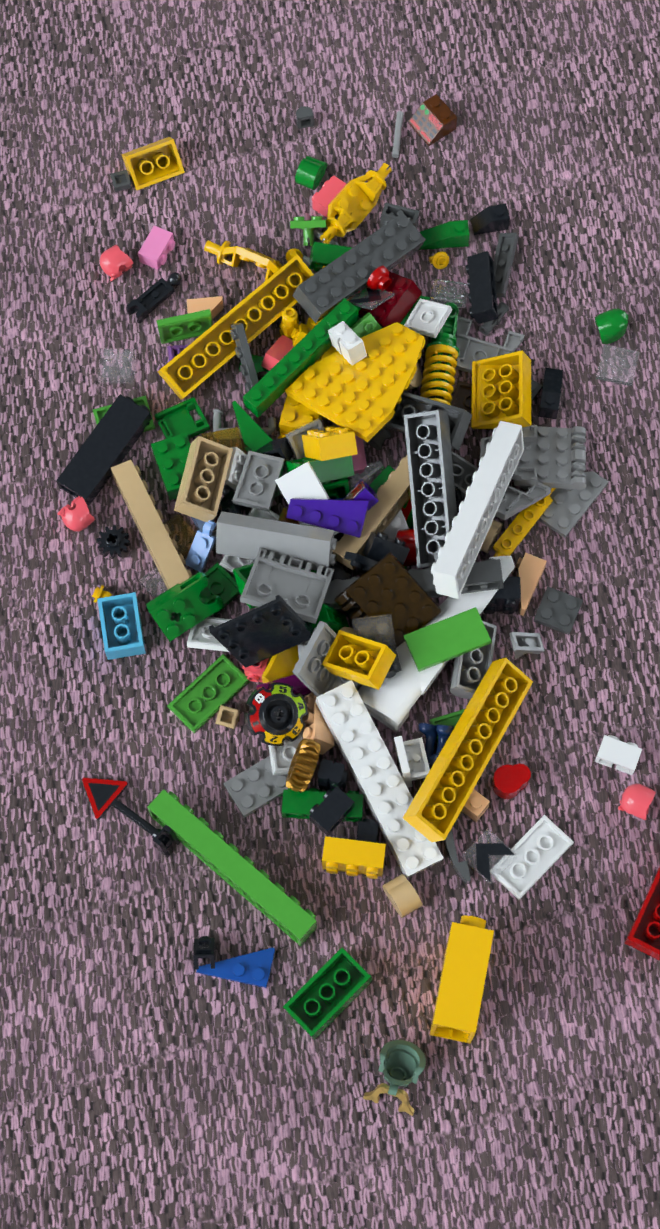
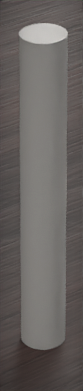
M398 111L396 116L393 158L399 157L404 115L402 111Z

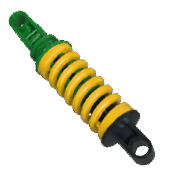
M449 302L445 305L451 306L452 311L437 337L431 338L432 343L426 346V360L420 396L451 405V394L454 391L452 385L455 383L454 376L456 375L455 368L457 366L456 359L459 357V348L456 347L457 339L455 337L459 309L454 303Z

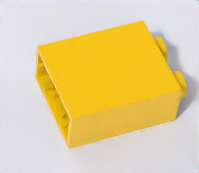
M465 915L461 916L460 924L455 922L451 924L430 1030L431 1036L469 1044L473 1040L477 1029L494 934L493 930L485 929L486 920Z

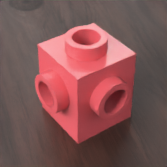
M269 658L246 668L242 666L247 679L252 682L263 683L262 674L269 663Z

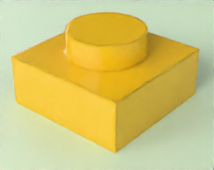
M300 323L298 328H294L291 338L294 347L308 334L307 325Z

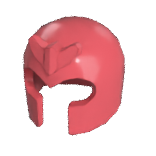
M118 245L107 249L100 256V266L104 273L111 277V281L133 267L132 264L134 262L121 251Z
M80 496L72 500L71 506L67 504L57 513L62 517L66 527L76 532L84 530L95 520L90 514L85 500Z
M632 784L623 792L618 809L646 820L649 805L654 799L656 791L642 784Z

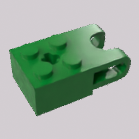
M199 572L146 604L149 613L169 642L223 607L224 602L218 595L214 594L206 598L199 596L200 592L208 585V577L205 573Z

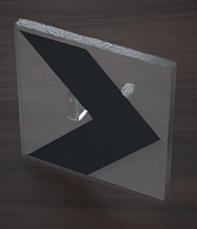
M365 287L346 300L354 306L373 310L395 296V294Z
M487 829L467 849L461 858L467 861V864L491 885L518 855L493 832Z

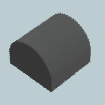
M302 106L297 109L296 124L298 129L314 126V114L310 107Z

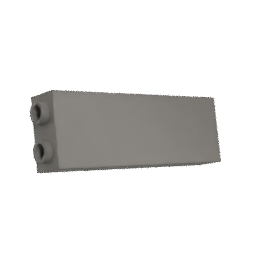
M223 511L217 520V554L255 560L259 549L263 548L268 550L266 559H268L270 551L275 552L274 561L279 562L282 554L287 555L286 565H288L290 557L304 560L302 566L304 569L307 562H311V570L316 571L319 565L324 566L323 572H325L327 567L330 568L331 565L334 566L336 554H333V550L336 549L337 539L334 538V530Z

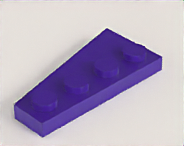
M290 499L286 518L360 538L370 500Z

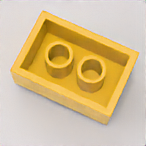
M328 426L325 427V431L312 429L307 430V434L302 435L304 455L307 458L325 461L358 454L355 432L349 431L348 428Z
M339 630L322 665L333 675L379 690L396 654L385 644Z
M325 836L322 869L331 874H338V871L346 872L348 876L365 874L367 878L378 879V876H383L386 844Z

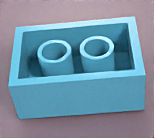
M136 592L98 598L104 649L107 659L111 660L146 654Z

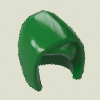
M618 308L611 309L595 317V323L598 326L602 344L613 343L624 336L628 326V314L624 310Z

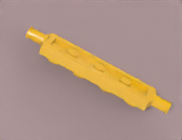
M551 488V493L548 496L520 511L494 544L493 549L496 553L493 557L511 556L553 502L550 495L556 488Z

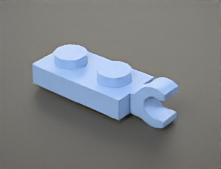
M209 520L205 522L203 531L197 530L185 561V565L199 572L204 570L216 537L212 535L216 526L215 522Z

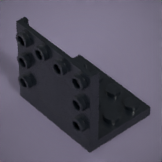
M280 595L276 596V600L216 627L213 625L209 626L210 633L245 668L309 640L313 634L312 623L302 620Z

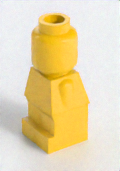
M288 307L282 312L280 333L292 340V331L294 328H298L299 320L297 311L292 307Z

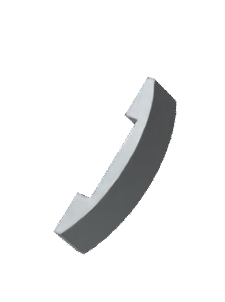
M458 819L455 821L453 826H457ZM451 829L444 840L449 861L459 878L465 884H470L471 878L467 861H458Z

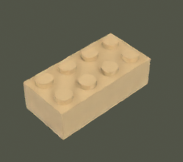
M200 436L191 443L174 511L204 522L212 521L217 516L232 456V448Z

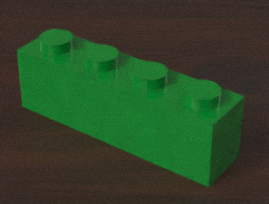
M290 788L288 790L283 789L282 818L310 819V810L314 805L322 803L326 792H320L319 789L310 788L302 793L295 792ZM348 791L345 794L355 802V807L342 821H362L363 794H359L358 791Z

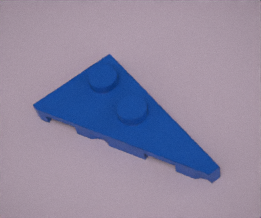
M275 948L215 962V969H211V964L199 966L196 973L267 988Z

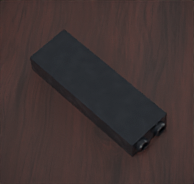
M119 395L56 480L59 488L75 498L78 496L83 497L86 504L90 506L112 476L111 467L123 461L144 432L145 427L149 425L152 419L150 410L144 405L139 406L128 396Z

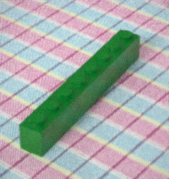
M344 298L243 396L245 407L259 418L309 366L313 365L332 346L328 333L329 329L342 321L351 328L359 320L358 308Z

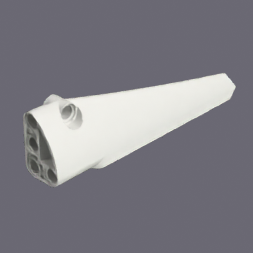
M512 556L490 557L489 559H500L504 583L515 568ZM498 589L460 594L459 599L448 597L439 606L441 613L422 628L475 607L480 615ZM405 641L395 649L398 654L401 671L397 672L394 677L385 678L379 690L366 685H362L358 690L369 714L395 732H398L409 717V711L418 698L425 694L448 663V661L418 672Z

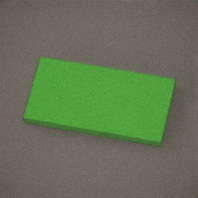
M476 607L403 635L418 672L492 642Z
M222 654L170 702L167 707L195 734L219 711L221 705L225 706L250 680L232 661Z

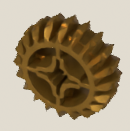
M306 738L300 741L289 767L286 778L287 788L301 793L308 788L321 748L319 743Z

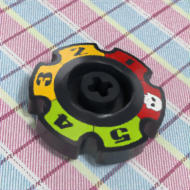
M271 682L268 683L267 689L260 686L249 696L246 705L250 707V711L244 714L245 723L251 735L256 736L259 734V742L271 746H283L285 739L293 742L303 732L306 723L302 721V718L308 714L307 705L301 693L293 694V686L286 683Z

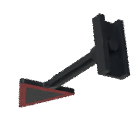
M82 778L97 820H100L105 812L113 806L152 835L153 842L167 858L170 856L167 851L169 846L173 842L179 845L180 841L170 827L165 825L162 830L155 828L117 799L128 786L127 781Z

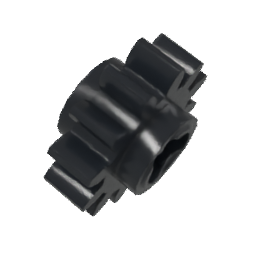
M113 525L112 530H109L106 526V532L100 531L101 538L96 539L97 544H99L98 550L103 551L104 557L110 554L111 559H114L115 554H118L121 558V552L127 553L126 546L131 545L130 540H128L129 534L124 533L123 527L117 530L116 526Z

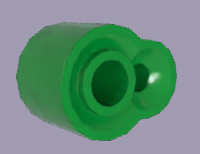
M310 156L302 159L296 172L295 183L316 190L326 172L327 163Z

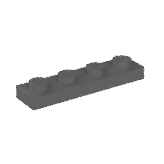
M500 233L494 257L497 297L506 296L519 238L517 233Z
M243 323L231 324L230 334L237 346L235 352L242 364L240 365L242 375L245 376V388L248 392L259 381Z

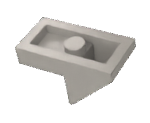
M509 633L515 659L526 653L540 654L545 651L540 633Z

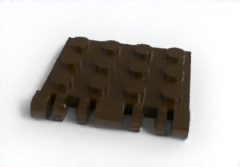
M391 552L334 599L339 606L344 604L342 606L343 611L349 610L357 603L360 607L351 613L350 618L355 620L365 612L355 624L364 634L377 625L367 637L371 640L382 631L385 636L377 642L387 646L390 645L394 650L405 641L403 635L421 629L441 613V608Z

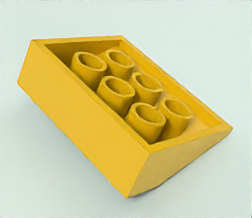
M523 350L472 362L471 427L473 429H494L498 427L500 421L522 425V428L531 426V359Z

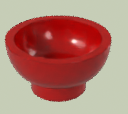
M385 266L375 269L367 280V286L373 290L380 289L384 291L391 284L389 271Z

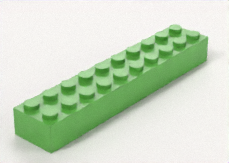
M163 789L147 807L150 816L162 827L165 825L170 827L180 843L299 946H302L317 929L316 916L309 909L303 910L300 907L301 903L294 896L288 897L284 893L285 889L279 883L273 884L268 879L270 876L262 869L258 871L253 866L254 862L247 856L243 858L238 853V848L232 843L227 844L223 840L224 837L217 830H210L209 824L202 817L196 818L193 814L194 811L188 805H181L178 801L179 798L173 792L167 793Z

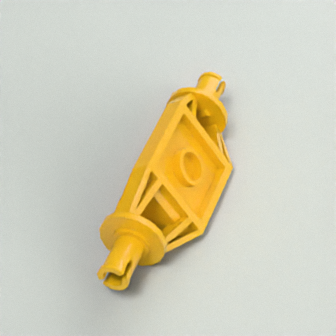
M383 163L377 172L369 170L366 175L350 180L330 202L326 219L328 229L320 236L321 241L325 239L323 243L329 244L335 236L344 237L346 233L355 230L376 206L381 192L387 187L384 179L392 171L388 164Z
M208 240L204 247V251L217 255V263L220 265L225 263L232 267H238L242 259L247 262H256L255 265L258 267L267 268L265 281L283 267L280 261L252 249L239 246L230 247V242L227 240L222 246ZM228 255H233L232 261L226 259Z

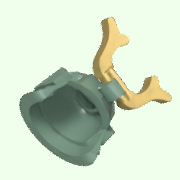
M393 1040L382 1047L380 1052L381 1063L378 1071L383 1072L384 1079L390 1083V1086L385 1083L379 1084L373 1091L366 1092L363 1099L372 1100L377 1104L380 1099L379 1094L386 1093L402 1101L398 1111L406 1112L413 1116L415 1109L409 1103L407 1092L398 1088L407 1087L410 1083H417L419 1075H421L425 1068L426 1058L423 1051L417 1045L405 1040Z

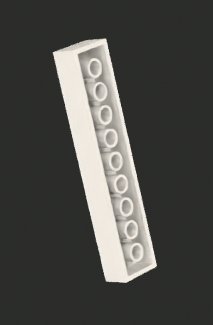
M500 421L498 427L494 428L492 440L486 446L485 456L481 457L479 469L473 474V482L471 486L467 487L466 498L464 501H461L459 513L453 518L451 531L447 532L445 544L439 549L437 562L432 564L431 573L434 577L433 585H435L437 594L459 599L524 451L522 425Z
M348 681L316 697L315 702L403 875L409 878L442 861L444 858L436 842L429 841L403 819L413 798L353 681Z

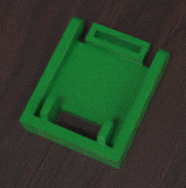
M194 397L155 414V419L166 439L186 433L188 439H191L210 430V426ZM192 410H196L200 417V420L195 421L196 424L189 413Z

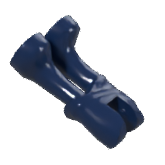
M419 723V731L426 737L425 752L430 769L455 727ZM437 735H438L437 752H436V754H434V748H435L436 739H437Z

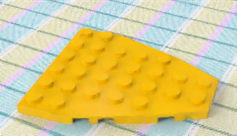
M398 322L361 337L367 353V357L352 366L342 354L336 351L309 366L285 390L286 395L342 428L354 431L356 436L369 442L393 418L395 414L394 409L397 404H400L403 391L407 390L416 373V364L421 357V350L426 342L424 336Z

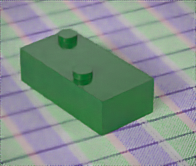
M341 948L283 1008L315 1040L373 979Z

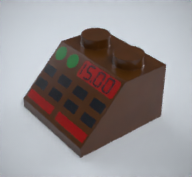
M435 94L420 105L408 123L426 144L430 146L456 130L457 116Z

